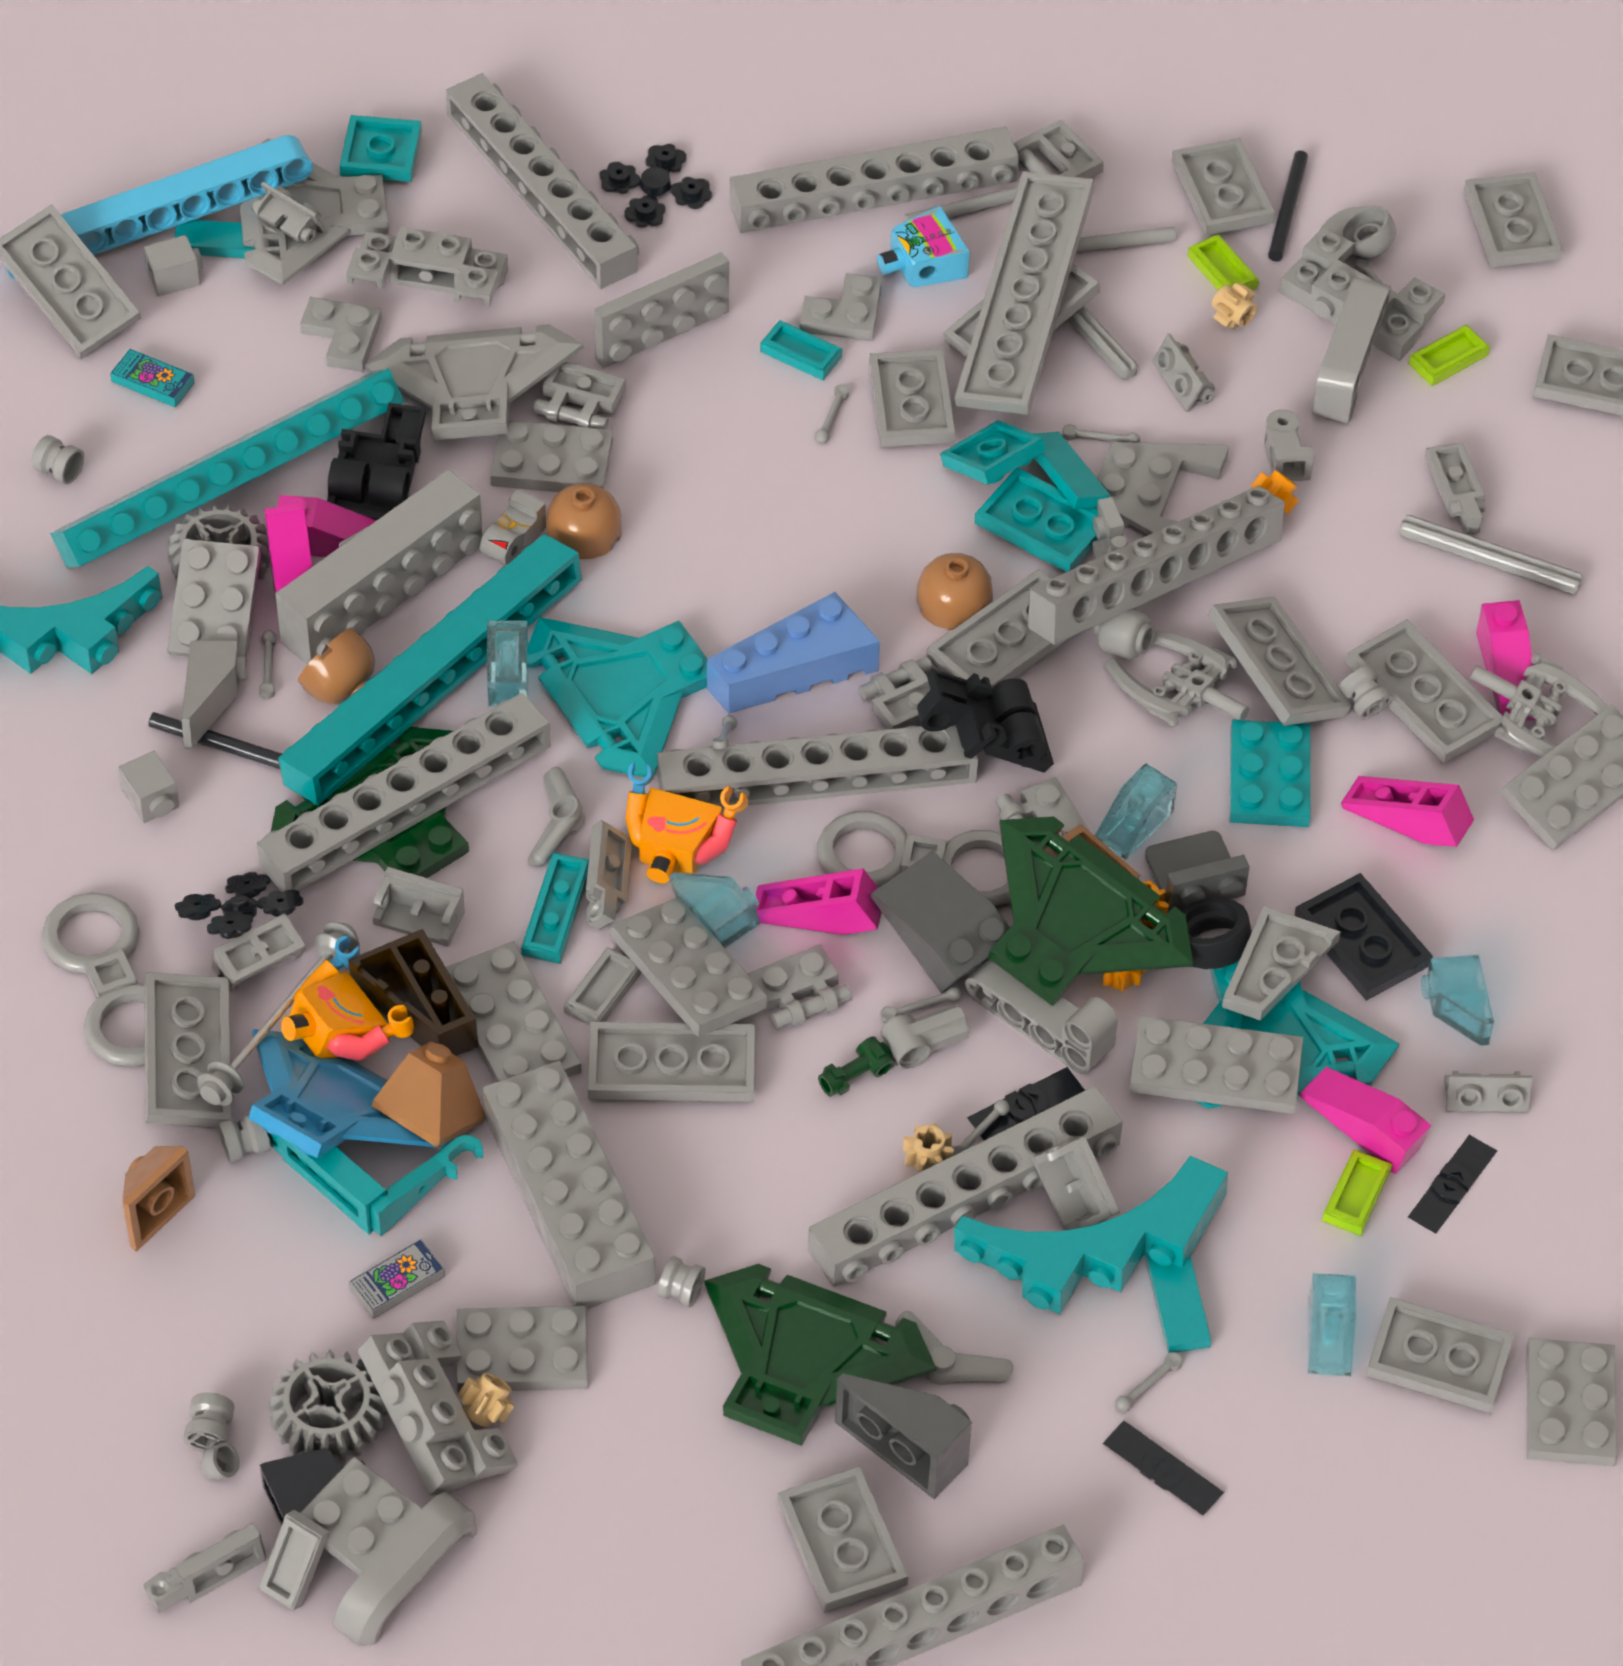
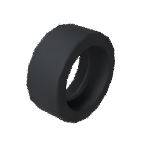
M1218 897L1193 902L1181 910L1186 914L1193 967L1217 969L1234 964L1240 960L1252 933L1249 915L1243 905L1232 899ZM1210 929H1231L1227 933L1214 938L1202 939L1195 937L1201 932Z

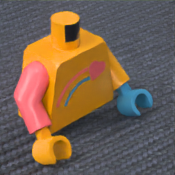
M633 762L629 766L628 777L633 783V791L628 792L625 822L631 843L639 848V860L649 865L647 876L652 881L661 884L667 883L672 872L688 876L695 874L700 865H706L727 850L737 823V819L734 817L736 813L742 812L748 806V798L745 793L742 792L740 794L739 801L735 805H730L729 799L733 793V788L730 786L724 788L720 795L721 803L725 807L723 813V807L652 787L649 793H645V786L653 778L651 767L647 765V776L642 780H637L634 778L635 763Z
M349 936L340 937L334 946L336 956L330 962L326 959L307 977L294 995V1005L289 1016L284 1017L281 1022L282 1034L288 1041L303 1039L313 1054L321 1059L341 1057L362 1061L368 1056L376 1054L379 1049L390 1043L389 1038L393 1035L398 1038H406L414 1030L413 1019L408 1017L406 1006L397 1005L391 1008L387 1015L388 1024L349 972H339L342 967L349 968V959L361 955L359 946L350 953H343L351 944Z

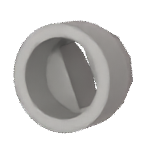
M226 1442L209 1447L204 1451L201 1460L202 1471L208 1478L214 1480H222L234 1476L240 1465L236 1449Z

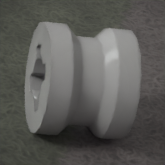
M670 1257L660 1278L658 1295L666 1299L672 1296L680 1299L683 1305L692 1307L703 1286L706 1268L698 1264L690 1267L685 1265L681 1258Z

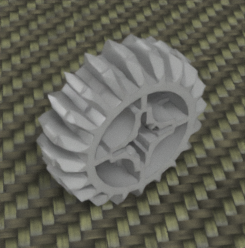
M230 504L225 510H218L215 505L208 512L199 508L196 517L185 515L184 524H176L174 534L170 535L168 560L171 563L175 579L178 577L183 539L259 546L262 551L258 579H264L266 569L270 568L268 537L265 524H260L256 515L248 516L245 508L234 512Z
M330 1349L325 1355L326 1358L318 1359V1356L311 1352L308 1363L305 1364L295 1359L293 1363L294 1371L283 1369L280 1375L281 1382L274 1383L272 1388L273 1397L269 1401V1412L272 1413L270 1417L271 1426L274 1431H277L278 1440L282 1445L289 1443V1450L293 1455L303 1450L304 1453L326 1448L330 1449L333 1455H338L345 1462L347 1451L352 1450L361 1455L363 1442L374 1444L376 1431H382L384 1426V1416L387 1409L362 1359L352 1363L351 1356L347 1351L340 1359H336ZM308 1393L309 1399L302 1404L301 1410L294 1413L293 1411L298 1401ZM362 1400L363 1403L358 1413L351 1420H348L347 1414L354 1409V1404Z

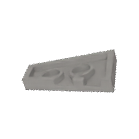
M1263 906L1223 997L1222 1008L1261 1021L1339 941L1340 931Z

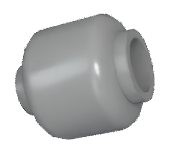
M1133 608L1094 626V633L1098 635V643L1102 650L1132 660L1149 650L1154 639L1155 628L1151 625L1148 614Z

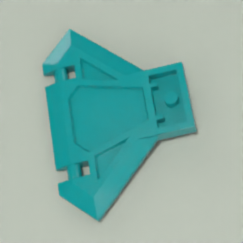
M539 617L524 655V660L530 668L543 665L546 671L538 676L539 681L585 746L590 748L599 745L603 751L595 756L599 766L602 769L628 774V768L634 762V776L644 778L647 776V765L651 767L654 778L657 770V753L664 750L681 699L707 687V657L679 620L638 638ZM564 657L565 661L559 663L558 659ZM621 737L623 741L617 743L614 739Z
M1239 961L1222 968L1211 969V976L1219 1003L1203 1024L1303 1037L1297 1095H1300L1301 1091L1325 1067L1348 1077H1354L1355 1080L1364 1084L1371 1085L1399 1048L1400 1044L1302 990L1300 981L1261 1021L1222 1008L1223 997ZM1339 1058H1348V1061L1336 1062L1335 1060ZM1195 1101L1207 1109L1221 1107V1104Z

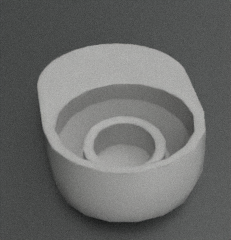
M1382 206L1344 209L1330 217L1321 227L1322 229L1325 226L1353 242V254L1364 259L1375 258L1383 254L1390 247L1396 236L1394 220L1387 209Z

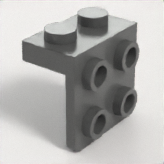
M1207 831L1150 845L1145 850V859L1159 890H1166L1165 902L1169 904L1168 911L1174 906L1181 911L1191 903L1206 898L1221 897L1232 899L1245 896L1250 866L1245 855L1231 857L1221 834L1217 831Z

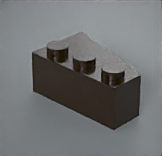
M423 929L348 960L350 975L376 1009L387 1017L388 1012L394 1006H406L408 1017H412L414 1023V1030L410 1037L418 1044L423 1046L433 1041L449 1048L455 1056L478 1047L476 1018Z

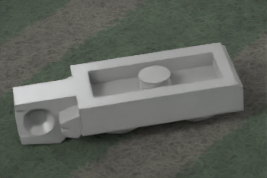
M1456 443L1426 448L1425 459L1446 510L1449 511L1451 517L1459 516L1460 525L1465 534L1480 533V523L1483 520L1481 513L1485 509V494L1464 444Z
M603 820L592 825L586 884V898L591 901L587 907V923L598 930L610 922L613 923L620 906L627 901L632 849L630 837Z
M253 1523L241 1530L230 1532L220 1542L202 1552L191 1554L184 1562L175 1566V1568H171L167 1573L159 1572L143 1584L147 1597L158 1613L182 1599L187 1598L189 1603H192L266 1561L267 1557L261 1534Z

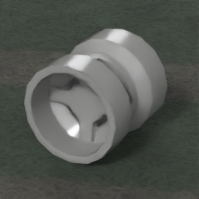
M46 435L36 445L32 454L31 464L35 470L43 474L53 473L56 480L64 484H70L78 477L85 457L81 449L73 445L65 447L60 439Z
M1366 665L1353 671L1339 685L1345 697L1353 699L1355 703L1354 710L1361 720L1377 715L1393 700L1388 689L1377 683L1378 675L1371 665Z
M250 1113L246 1114L244 1119L239 1122L229 1119L218 1123L221 1142L230 1163L243 1159L247 1152L261 1154L271 1150L267 1132L262 1126L248 1119Z
M205 1392L194 1395L189 1409L192 1421L186 1425L184 1433L185 1443L193 1449L202 1452L213 1445L222 1442L228 1443L229 1430L226 1428V1424L230 1423L233 1418L234 1403L229 1398L217 1393Z

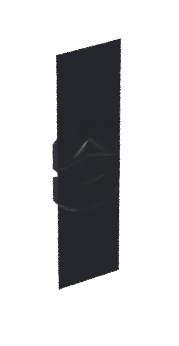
M1065 1067L1034 1084H1028L1020 1088L1018 1092L1014 1091L1006 1095L1003 1100L1009 1103L1010 1111L1004 1116H999L980 1136L983 1140H986L1085 1091V1089L1069 1068ZM994 1104L967 1117L975 1129L994 1110Z
M1468 1135L1450 1161L1442 1168L1440 1174L1431 1183V1186L1409 1214L1408 1218L1437 1234L1498 1150Z
M1123 1421L1103 1442L1108 1448L1138 1468L1145 1477L1150 1480L1153 1479L1156 1485L1163 1490L1170 1491L1203 1516L1224 1493L1126 1421Z

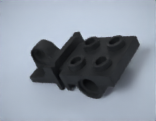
M389 403L381 435L342 429V440H339L338 457L333 458L329 469L327 502L377 521L408 499L415 465L419 462L421 453L420 443L427 413L426 408Z
M931 669L926 674L930 691L917 706L920 721L925 730L936 732L956 726L961 746L964 749V756L970 759L984 749L987 755L1043 773L1054 764L1036 703L1032 701L1028 684L1024 680L1018 678L1006 679L991 687L988 677L984 676L980 680L979 675L973 673L967 680L935 669Z

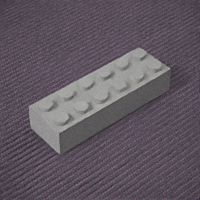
M448 469L276 592L281 643L308 665L317 654L321 656L329 649L327 644L348 628H353L362 635L369 626L380 618L390 615L395 607L406 599L420 593L423 587L438 576L445 575L454 564L465 556L475 553L479 549L483 537L480 493Z
M560 1060L482 1087L485 1119L573 1306L586 1305V1309L655 1285V1256Z

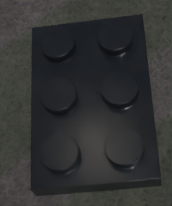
M1361 873L1295 908L1294 916L1340 931L1339 941L1327 955L1366 1001L1432 965L1433 955Z

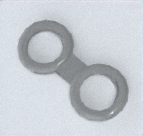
M854 811L837 817L824 828L817 842L818 860L825 873L831 874L852 870L839 862L833 852V848L841 836L856 829H872L884 834L891 840L896 853L892 861L885 867L867 872L878 888L932 851L951 868L955 858L964 851L973 848H990L1004 855L1001 833L992 830H971L956 835L947 842L944 839L907 834L904 828L891 817L874 811ZM1008 882L1004 886L992 891H979L995 908L1011 903Z
M90 892L74 895L59 903L46 917L41 934L44 950L53 962L70 972L87 974L97 999L88 1009L84 1022L86 1042L95 1054L114 1065L128 1067L145 1065V1046L135 1048L119 1047L109 1042L101 1032L103 1020L112 1009L123 1003L144 1002V984L137 983V979L127 960V957L135 949L139 935L136 915L125 902L109 894ZM92 910L105 912L115 917L122 926L120 938L114 946L96 955L75 954L65 949L58 938L61 927L68 919L81 912Z

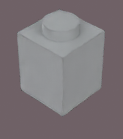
M186 235L144 246L147 273L158 297L200 285L198 270L203 269V261L199 249L191 248Z
M151 751L119 766L122 791L143 823L156 817H163L179 807L176 782L155 751Z

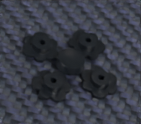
M673 144L654 145L648 149V157L645 161L646 165L651 168L646 169L642 173L641 179L636 174L634 166L624 165L621 162H612L608 165L607 169L599 173V177L602 180L601 186L604 191L614 192L617 190L618 193L625 194L629 191V188H635L639 185L643 192L649 194L640 199H631L629 207L624 211L625 218L628 221H635L638 227H645L648 224L657 226L663 222V214L666 211V207L664 204L658 203L655 196L665 194L670 188L671 194L675 196V202L678 205L687 204L692 209L701 208L704 201L712 198V192L709 190L710 184L703 178L684 177L682 182L672 185L669 176L670 171H680L682 163L686 161V153L683 150L676 149Z
M247 872L244 875H235L227 879L226 893H235L236 896L225 901L223 905L221 900L215 899L214 894H205L203 896L201 894H190L185 896L183 901L175 904V910L178 911V916L181 918L202 920L209 917L211 911L221 908L223 916L213 917L211 923L207 925V932L209 934H220L225 939H232L251 930V923L257 914V907L263 909L265 914L278 917L282 914L289 915L293 913L297 906H301L304 903L303 897H300L298 890H286L284 892H270L268 896L256 901L253 898L267 889L266 885L271 882V879L267 874Z

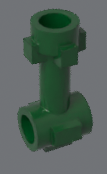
M875 1036L869 1037L857 1047L856 1053L859 1055L858 1058L842 1067L836 1068L832 1063L824 1067L823 1073L818 1076L822 1090L830 1097L837 1093L841 1096L849 1091L850 1085L848 1082L870 1070L875 1077L883 1076L890 1071L895 1061L892 1059V1052L885 1042L880 1043Z

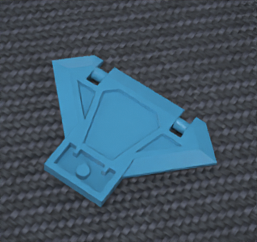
M253 1029V1037L257 1034L259 1030ZM269 1031L256 1048L271 1094L252 1105L248 1119L262 1126L266 1132L283 1138L297 1146L301 1152L316 1158L347 1139L435 1147L371 1106L373 1099L388 1081L350 1059L341 1057L321 1059L316 1057L303 1039L288 1041L282 1032ZM453 1140L447 1142L446 1144H444V1145H442V1146H440V1147H438V1148H444V1147H446V1146H447L450 1142H452Z

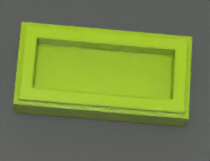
M1219 234L1188 247L1187 256L1217 290L1226 284L1233 287L1235 282L1240 285L1244 284L1252 291L1258 289L1259 279Z
M1466 324L1411 354L1408 364L1431 386H1434L1488 356L1490 346Z
M1353 1149L1325 1208L1322 1221L1361 1236L1391 1173L1392 1164Z

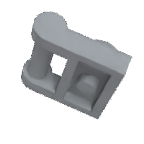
M1062 119L1014 143L1019 156L1018 163L1022 162L1032 173L1054 175L1033 154L1037 150L1061 172L1060 176L1090 179L1103 172L1104 162Z

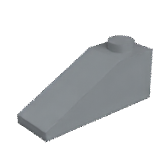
M238 641L190 642L181 718L184 748H193L237 697L239 680H246V657H239Z

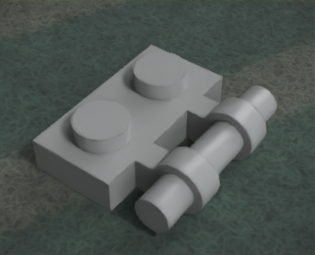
M564 362L548 374L543 384V395L551 397V401L537 399L534 405V413L546 416L547 421L555 423L565 421L576 424L578 427L607 429L609 419L599 416L597 413L602 411L613 415L626 389V378ZM569 402L584 407L581 411L567 407L566 404Z
M1113 497L1098 500V516L1093 517V527L1097 537V541L1092 542L1095 559L1128 545L1124 535V523Z
M927 656L917 661L910 659L901 663L899 669L886 675L882 672L870 677V682L858 687L859 694L863 700L877 696V698L872 700V710L887 730L916 726L921 723L917 706L930 691L925 673L933 669L932 663ZM905 682L907 683L906 685H904V686H902V687H899V688H897V689L895 688L896 686H899V685H901V684H903V683H905Z
M1056 777L1022 789L1020 795L1022 804L1014 802L1009 794H1003L996 800V804L1001 810L999 815L1002 820L1054 816L1064 824V827L1058 833L1060 836L1065 835L1080 824L1089 830Z
M822 945L748 973L768 996L767 1009H764L765 1013L778 1007L781 1008V1010L771 1013V1019L775 1028L788 1024L791 1026L799 1025L805 1022V1017L821 1011L824 1013L832 1012L838 1009L839 1004L851 1000V993L847 985L832 990V986L839 984V974ZM812 994L814 995V997L810 999L804 1000L802 1002L798 1001L801 998L807 997Z

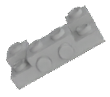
M1324 226L1303 247L1302 257L1281 277L1279 293L1311 310L1319 317L1337 325L1353 279L1357 277L1378 282L1344 263L1353 253L1354 243ZM1416 277L1399 293L1391 290L1387 308L1373 346L1400 361L1412 349L1427 322L1441 307L1445 294Z
M400 227L397 236L366 231L360 248L356 247L346 273L347 283L353 284L354 279L377 282V288L383 289L386 279L391 272L392 284L454 293L455 301H460L461 296L485 299V305L490 306L496 290L504 283L508 271V256L504 253L473 249L471 238L405 227Z
M445 1321L412 1323L403 1333L371 1335L357 1350L430 1495H438L442 1492L451 1493L484 1478L509 1474L518 1465L500 1428L473 1429L442 1367L453 1366L462 1357Z

